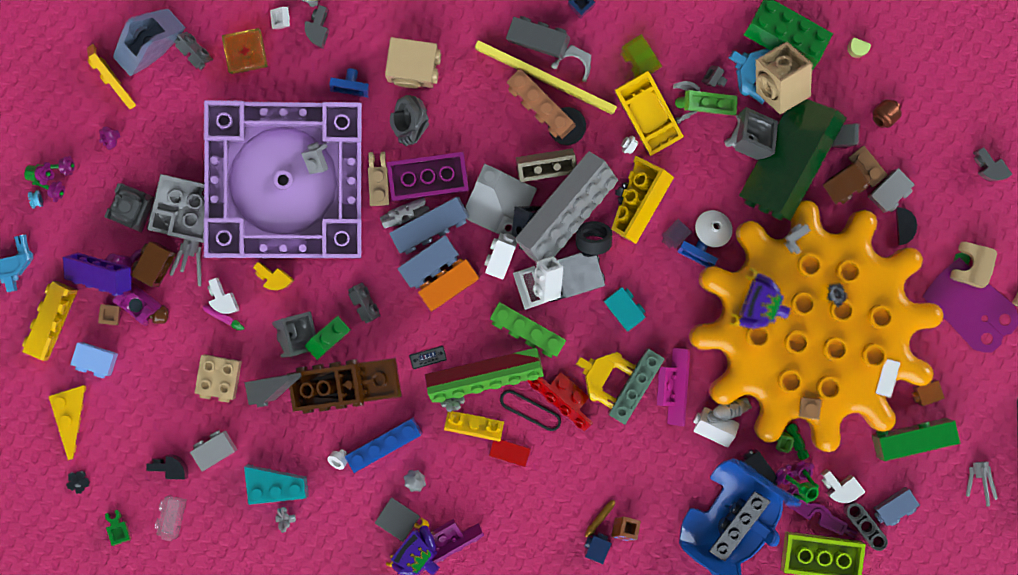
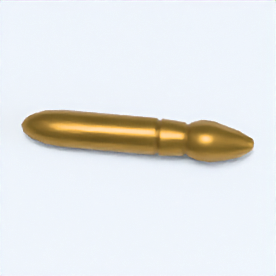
M615 500L609 501L592 524L587 527L585 537H590L594 534L596 528L614 508Z

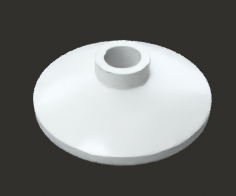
M709 210L698 217L695 231L699 240L705 245L721 247L730 240L732 225L728 217L723 213ZM716 224L719 229H715L713 225Z

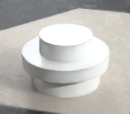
M634 136L626 137L621 144L623 153L631 154L636 149L638 141L635 140Z

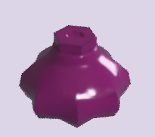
M107 126L99 130V142H103V145L108 150L114 148L117 145V139L120 138L118 130H112Z

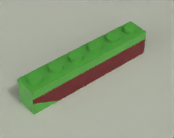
M537 348L428 373L425 374L429 398L432 403H439L450 398H461L471 393L478 394L488 389H499L501 386L509 384L516 385L522 381L536 380L539 377H543L544 374Z

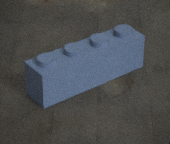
M456 197L389 234L399 253L405 252L407 255L417 250L415 246L421 243L424 246L432 242V237L437 234L441 237L449 233V228L455 225L458 228L466 224L465 219L469 218V215L460 198Z

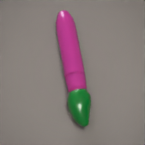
M203 306V310L213 317L231 325L236 330H244L239 321L214 310L211 306Z

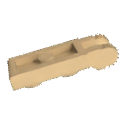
M369 152L370 206L389 205L388 169L386 167L385 152L380 153L381 167H374L375 157L373 152Z

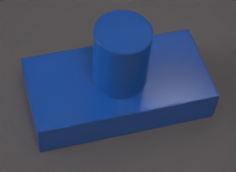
M349 68L347 69L345 80L330 78L329 86L331 92L368 98L369 84L357 82L358 70Z
M698 240L696 246L683 241L677 250L678 253L704 267L715 266L718 258L706 252L708 246Z

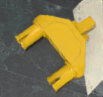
M619 352L596 360L590 358L589 362L579 357L576 365L584 369L582 373L586 375L585 380L589 399L595 402L599 401L610 409L614 406L611 402L615 403L617 398L604 392L602 387L612 369L616 367L631 376L632 370L636 367L635 364L622 358Z

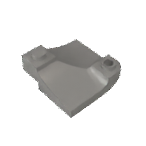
M484 164L465 207L469 218L466 220L499 235L500 233L511 234L512 230L506 231L505 226L507 224L513 225L515 206H529L537 188L520 182V180Z
M160 174L147 230L204 243V196L202 191L205 189V183Z

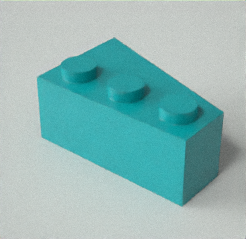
M249 464L244 466L248 505L305 499L309 496L307 477Z

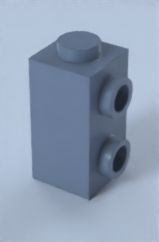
M904 487L875 506L874 510L876 513L874 516L880 524L884 523L886 526H894L901 521L900 518L904 515L909 516L916 512V508L920 505L910 489Z

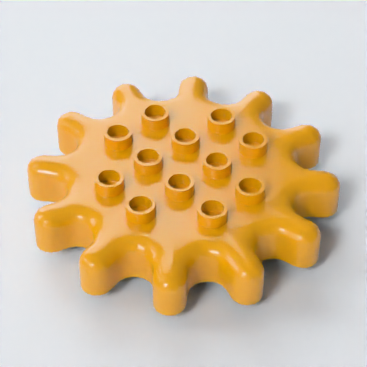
M804 200L801 201L791 219V229L799 224L802 227L807 224L811 231L795 241L801 250L797 255L795 252L791 253L786 247V237L780 240L771 238L762 226L755 221H747L737 227L736 238L746 254L745 263L736 272H728L715 266L706 267L701 271L698 278L699 284L706 291L719 297L722 302V313L715 322L695 325L689 332V340L698 349H719L726 355L728 361L726 372L711 384L709 394L715 402L721 405H728L743 395L754 396L760 404V412L754 425V431L757 437L765 442L770 443L778 440L787 423L793 419L800 418L801 397L821 399L819 420L801 419H805L810 426L811 439L814 446L824 452H832L840 445V423L844 417L851 413H859L871 428L881 432L891 430L895 425L896 416L888 405L886 396L876 394L883 365L887 359L900 362L896 381L903 380L917 386H925L931 382L934 375L931 365L915 357L910 351L909 343L916 331L934 328L941 324L943 311L935 303H913L906 297L904 292L905 281L919 270L923 263V257L914 248L899 249L886 258L876 254L872 249L871 240L877 227V218L871 211L862 210L854 212L840 233L830 234L821 226L817 205L812 201ZM749 268H754L758 274L761 273L773 279L779 287L780 295L784 296L781 305L790 308V313L786 319L777 316L774 323L769 322L767 326L755 329L729 324V322H736V317L730 315L740 314L752 281L745 276L752 277L754 275V272ZM839 283L845 289L844 292L847 293V299L843 302L842 306L837 307L834 305V301L829 302L827 299V293L830 292L827 289L829 284Z

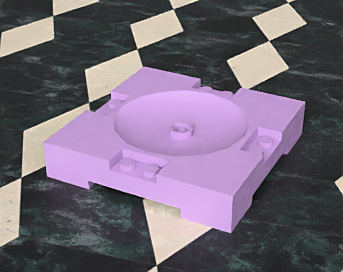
M204 101V258H361L362 103ZM312 143H326L327 148L322 150L328 169L324 172L309 174L301 153L307 150V146ZM282 175L289 178V182L285 186L278 183V178Z

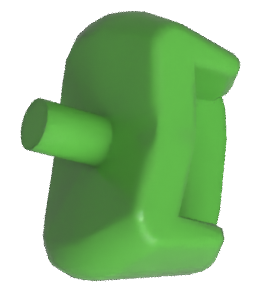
M783 432L780 438L776 440L778 442L776 449L779 452L788 453L793 448L794 438L787 432Z

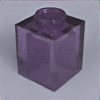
M676 219L661 235L663 238L662 242L669 249L671 247L676 249L692 231L679 219Z

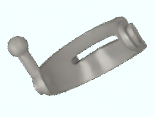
M570 45L566 49L564 58L574 56L583 62L585 75L582 81L584 82L590 74L592 55ZM562 59L556 60L555 63H552L551 67L557 69Z
M683 81L673 84V89L680 88L685 91H700V87L693 82ZM690 111L688 114L682 115V117H677L675 121L677 124H680L681 121L690 118L691 115L697 112Z

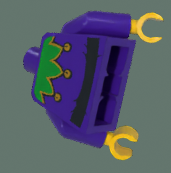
M749 268L754 272V275L752 277L745 276L752 281L740 314L730 315L736 317V322H729V324L755 329L767 326L769 322L774 323L777 316L786 319L790 313V308L781 305L784 296L780 295L779 287L773 279L761 273L758 274L754 268Z
M420 518L422 520L421 525L414 524L419 531H412L394 556L390 555L392 562H386V565L392 567L399 575H420L424 570L431 575H435L440 569L432 561L437 555L435 550L436 544L428 528L429 522L423 518Z

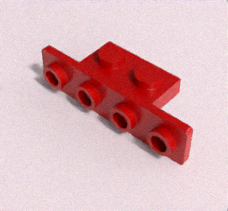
M560 372L551 384L547 383L542 377L536 380H528V383L531 384L534 390L539 391L549 403L555 405L564 416L570 418L576 427L586 431L593 424L580 411V408L588 400L589 396L563 373Z

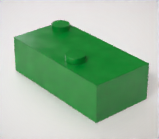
M948 418L922 422L892 431H876L877 434L872 435L876 457L883 461L961 444L956 422Z

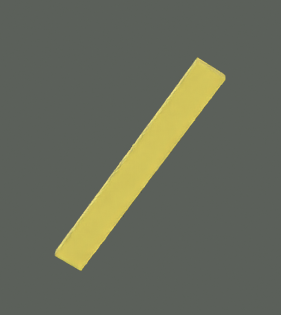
M479 40L475 45L477 51L517 70L521 69L525 74L611 115L614 114L617 106Z

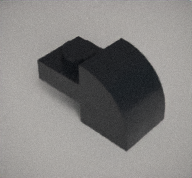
M167 455L166 462L162 458H154L152 462L146 463V471L165 472V479L185 480L188 478V468L185 462L176 455Z

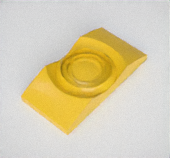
M648 70L614 89L623 109L650 156L684 137Z

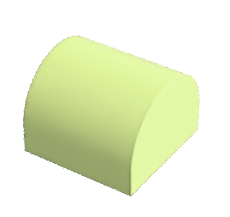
M854 37L849 41L848 53L854 58H860L869 52L871 45Z

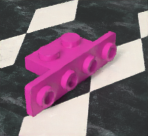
M673 348L672 366L660 367L657 405L668 406L667 423L669 425H685L690 362L689 349Z

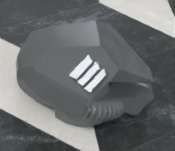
M405 95L399 98L396 102L395 111L390 116V126L398 137V141L405 146L417 143L429 126L427 110L423 101L412 95Z

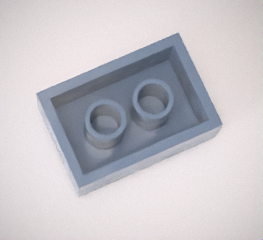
M443 236L397 269L410 288L415 287L418 289L426 283L425 279L430 275L434 278L442 272L441 268L447 264L450 267L458 261L456 257L459 256V253L447 236Z

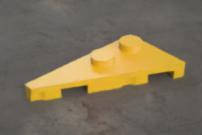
M86 385L48 396L68 460L73 459L76 452V440L80 428Z

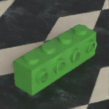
M501 302L498 303L490 317L493 320L492 325L499 329L507 328L510 330L508 334L517 339L521 336L526 339L525 343L532 348L536 346L542 348L541 353L550 358L553 355L557 357L566 342V339Z

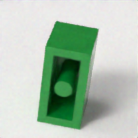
M337 316L313 336L305 347L318 360L342 340L350 329Z

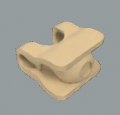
M960 242L958 250L969 255L972 258L973 265L967 271L952 270L950 278L978 288L986 287L994 270L997 251L969 242Z

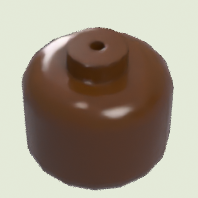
M162 305L160 309L149 316V319H152L154 324H165L168 320V309L165 305Z

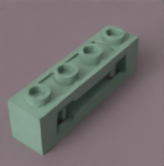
M646 348L633 373L619 393L617 401L613 403L614 406L609 410V416L626 425L665 358Z

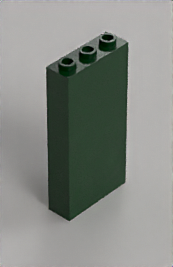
M808 99L785 111L777 127L775 154L758 160L739 195L745 200L744 204L751 208L757 206L758 210L765 214L771 212V215L779 220L785 218L791 221L847 118L836 109Z

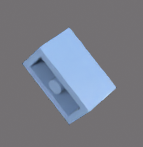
M78 342L70 365L76 366L75 370L81 372L89 370L94 372V376L105 378V376L112 375L118 353L84 342Z

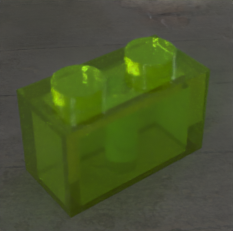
M642 34L622 46L620 54L626 63L630 62L632 65L631 71L635 77L647 70L652 75L662 68L661 63Z

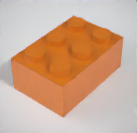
M459 259L452 264L453 269L448 272L446 269L436 275L437 280L432 283L429 280L420 286L421 291L418 293L430 311L435 310L480 279L467 259L464 261Z

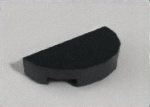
M897 207L896 218L899 246L907 244L914 238L917 233L918 224L916 217L911 211Z

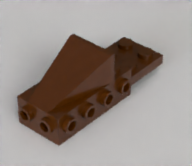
M396 358L369 362H358L357 359L346 361L345 365H341V362L329 363V367H324V364L313 365V369L310 370L305 366L296 368V372L287 374L301 373V377L289 387L293 412L302 411L305 414L314 412V409L318 408L319 412L331 410L333 406H336V409L348 408V404H353V407L364 406V402L402 397Z

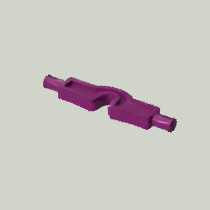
M802 500L800 506L791 507L787 505V507L798 512L808 520L816 512H820L818 525L832 530L839 535L846 534L853 539L856 537L853 534L857 535V531L847 527L848 524L832 516L831 512L821 504L806 503Z

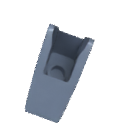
M169 9L132 17L127 21L121 33L113 58L129 76H132L160 58L174 44V41L178 38L177 35L181 34L186 27Z

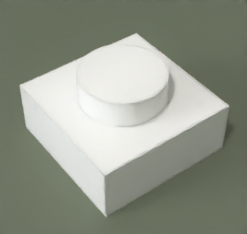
M288 7L270 10L272 29H282L290 26Z

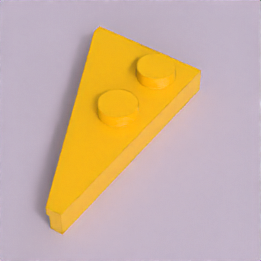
M94 44L87 47L88 63L93 69L97 68L101 73L99 76L105 84L109 83L131 110L136 106L133 99L120 85L121 82L102 57L99 58L97 56V48Z

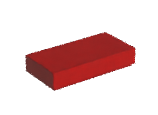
M502 439L500 441L493 440L489 456L526 467L531 448Z

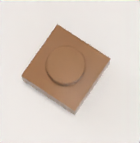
M100 304L98 323L119 325L121 307Z
M801 397L799 417L819 420L821 399Z

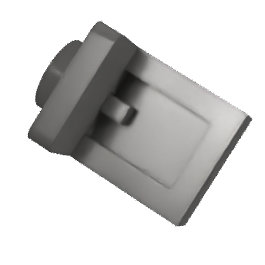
M315 142L308 145V149L301 154L309 174L326 171L328 166L322 150L327 148V144Z
M801 224L790 230L792 234L785 238L787 240L785 245L791 253L795 252L797 255L801 252L795 241L811 231L807 224L803 227Z

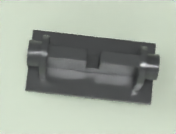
M188 32L177 35L178 38L174 41L175 47L184 56L189 52L191 53L188 60L196 69L202 70L206 66L205 63L213 60L209 56V52L196 42L193 35Z
M363 282L348 290V296L353 305L356 306L360 303L362 306L356 309L362 321H365L367 324L380 317L379 309L373 303L369 290L364 286Z

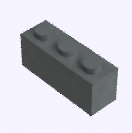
M520 16V18L513 17L506 37L510 43L560 59L564 58L570 41L566 30L558 27L555 30L548 28L549 25L543 22L535 24L531 22V19Z

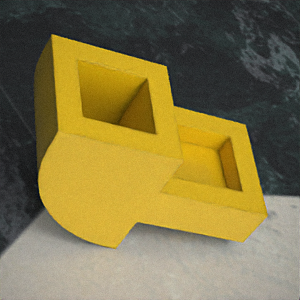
M257 262L253 267L256 270L255 274L260 279H267L263 285L267 289L282 290L294 282V279L280 268H277L273 273L261 262Z

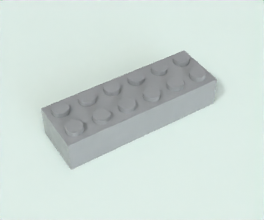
M588 151L515 238L516 242L531 259L537 262L552 256L555 257L571 236L578 231L581 224L591 215L597 205L603 201L607 193L614 188L618 179L607 163Z

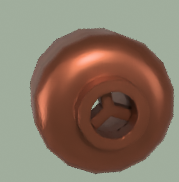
M885 99L873 110V121L882 128L892 127L902 116L901 106L894 100Z

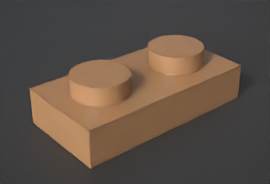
M862 146L848 157L851 163L858 159L871 177L869 181L871 188L888 176L865 146Z

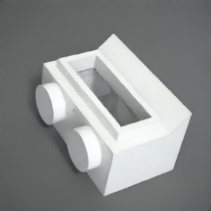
M535 266L513 273L525 310L544 304L535 295L533 290L535 285Z

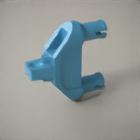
M765 48L749 54L744 52L742 55L732 51L728 58L736 63L735 68H737V81L740 93L744 96L749 95L760 102V104H763L765 100L756 93V59L771 50Z
M27 235L14 237L18 252L16 256L0 259L1 284L5 283L7 292L17 291L16 281L19 280V276L22 275L34 258L33 253L29 251Z

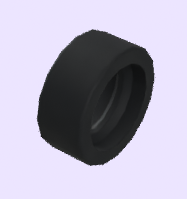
M598 221L585 222L581 224L576 232V246L586 254H603L609 251L612 246V230L608 225ZM588 236H598V237H601V238H603V239H600V240H590V239H587V238H585V237H588Z

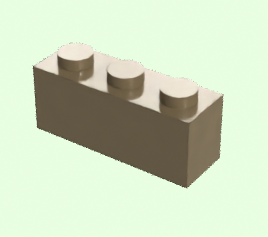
M573 149L516 157L520 182L569 175L577 166Z

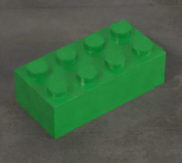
M775 0L762 1L744 33V36L771 51L788 42L812 63V71L819 63L833 35L832 32Z

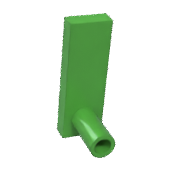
M688 90L685 91V97H678L676 99L675 105L677 108H684L687 111L733 116L737 115L738 96Z

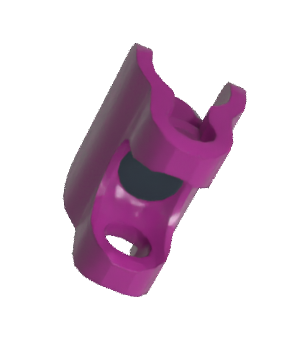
M131 283V290L123 292V295L115 296L112 300L144 326L149 324L147 318L162 307L159 302L134 283Z

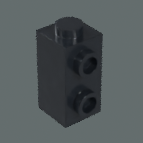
M750 449L743 454L744 458L741 461L752 467L774 485H778L776 484L777 477L775 472L757 449L754 451Z

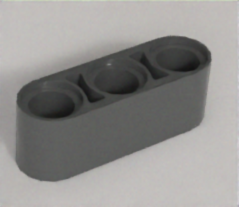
M855 501L846 503L843 508L845 515L868 545L877 551L884 550L887 547L888 540L866 510ZM857 506L858 512L855 515H850V508ZM865 521H869V528L867 530H862V523ZM880 536L881 543L879 545H874V538Z

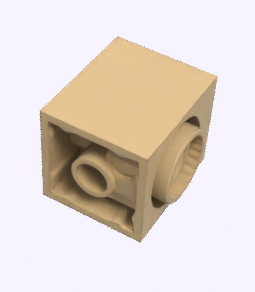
M391 37L385 73L387 82L406 88H433L434 83L437 84L439 72L436 69V64L440 65L441 50H438L437 44Z
M788 42L756 59V93L779 114L811 97L812 63Z

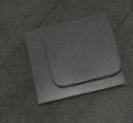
M391 497L375 524L404 542L420 516Z

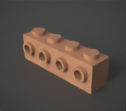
M521 69L507 81L508 91L514 97L518 95L523 100L521 104L528 111L532 109L536 113L534 117L541 124L545 122L549 126L547 130L555 138L559 136L563 139L576 127L575 123Z

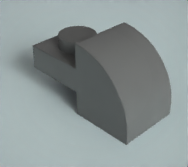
M319 5L318 9H314L312 14L313 23L305 21V33L315 46L323 49L329 34L328 28L323 27L328 9Z
M984 147L979 148L973 153L975 155V162L984 168L978 172L982 178L988 181H998L1013 175L1002 159L994 161Z

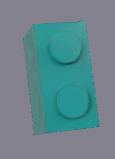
M621 287L603 302L628 332L646 318L644 316L646 311L639 303L636 305L633 302L632 298L634 296L628 288L624 290Z

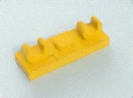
M451 411L447 413L444 430L500 441L504 421Z

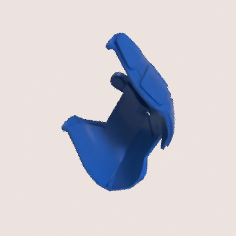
M733 458L719 464L710 476L711 480L723 486L711 508L706 512L690 508L683 519L680 530L679 545L697 563L708 569L712 575H742L741 563L752 558L765 543L772 547L778 545L780 536L775 528L782 515L783 501L789 506L801 505L800 499L774 485L745 462ZM756 491L769 499L770 504L726 561H723L709 552V549L720 536L718 530L719 521L728 515L729 507L734 502L737 503L740 498L747 501L751 494Z

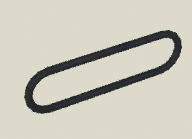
M507 390L502 393L500 403L504 408L546 430L555 431L560 427L561 418L557 413L514 391ZM512 393L557 417L558 425L555 428H548L506 406L503 402L504 395Z

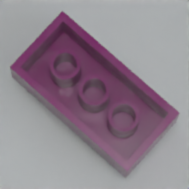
M464 152L387 162L393 202L469 191Z

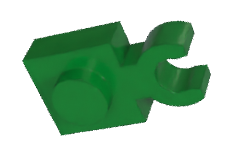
M115 510L116 517L114 519H111L109 513L105 514L106 520L111 523V526L106 527L111 546L131 540L127 523L125 521L120 522L121 512L119 510Z

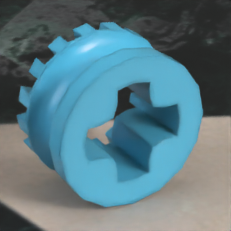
M36 190L35 193L28 192L31 208L34 209L36 206L42 207L43 199L40 191Z

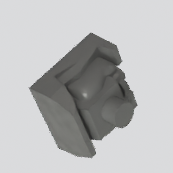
M746 107L737 116L740 119L735 151L756 160L768 158L775 154L778 121Z
M118 183L112 205L107 209L104 217L142 232L152 209L154 196L123 183Z
M311 311L272 322L274 328L277 329V340L284 351L281 357H292L309 352L305 345L316 335Z

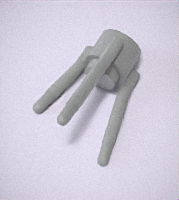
M184 239L170 271V276L174 274L182 254H184L180 272H184L188 256H194L196 253L198 286H201L202 247H198L199 242Z
M973 462V467H969L970 474L966 496H970L973 477L976 474V478H982L986 506L989 507L990 498L987 477L995 500L998 499L991 474V466H989V462Z

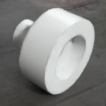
M343 449L339 452L332 451L328 457V462L336 469H344L348 463L345 458L347 452Z

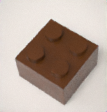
M857 159L827 179L823 187L835 204L839 202L844 204L852 198V193L857 191L859 194L868 188L871 177Z
M149 242L143 246L140 252L142 254L140 260H136L133 264L131 276L151 287H159L177 253L158 242Z

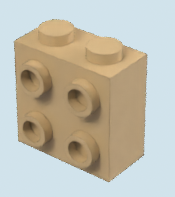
M205 354L201 355L195 393L200 394L199 397L204 399H211V396L219 397L218 401L230 402V400L236 399L242 361Z

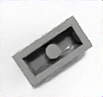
M899 168L894 169L867 197L883 213L892 212L899 206L898 201L902 197L905 199L913 192L911 188L915 184Z
M218 430L209 436L211 438L209 441L204 443L202 440L193 445L194 450L190 453L201 471L206 470L238 450L226 430L222 433Z

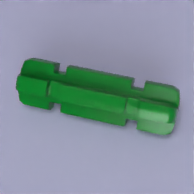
M792 423L786 426L788 434L794 438L793 446L795 451L798 452V458L800 460L807 459L809 453L805 449L800 433L797 432L796 424Z

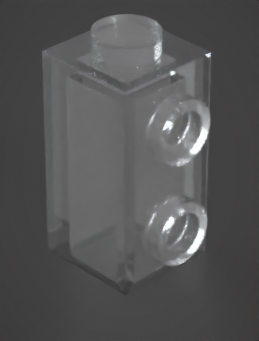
M168 495L164 500H161L159 505L161 515L156 520L155 529L157 530L156 535L161 536L162 540L172 541V539H176L179 536L187 499Z

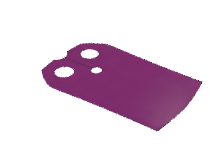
M959 257L938 275L922 297L928 303H935L940 306L943 311V318L973 349L992 353L1002 344L1003 336L1012 334L1018 326L1016 307L989 283L984 288H978L951 279L952 270L967 271L971 269ZM1002 314H1008L1011 317L1009 325L1003 326L1000 324L999 317ZM983 315L988 316L987 322L981 320ZM990 333L993 336L992 343L989 345L983 344L981 342L982 334Z

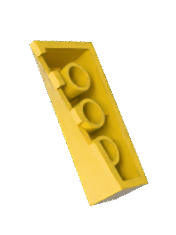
M635 156L633 161L635 163L633 171H630L628 176L630 179L628 187L624 189L622 195L624 197L622 205L618 207L611 230L635 244L638 242L674 179L664 169Z
M52 281V283L47 285L45 289V294L47 295L38 306L37 311L39 313L37 318H34L31 322L29 336H26L23 341V353L42 361L49 360L78 292L77 289L58 281Z

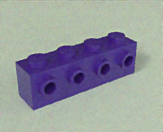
M74 253L63 257L64 279L70 280L74 284H83L87 288H96L101 292L107 291L114 296L123 295V292L131 290L130 267L81 253Z

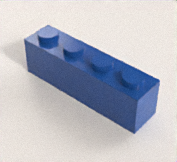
M414 417L346 454L345 458L355 473L422 435V432Z

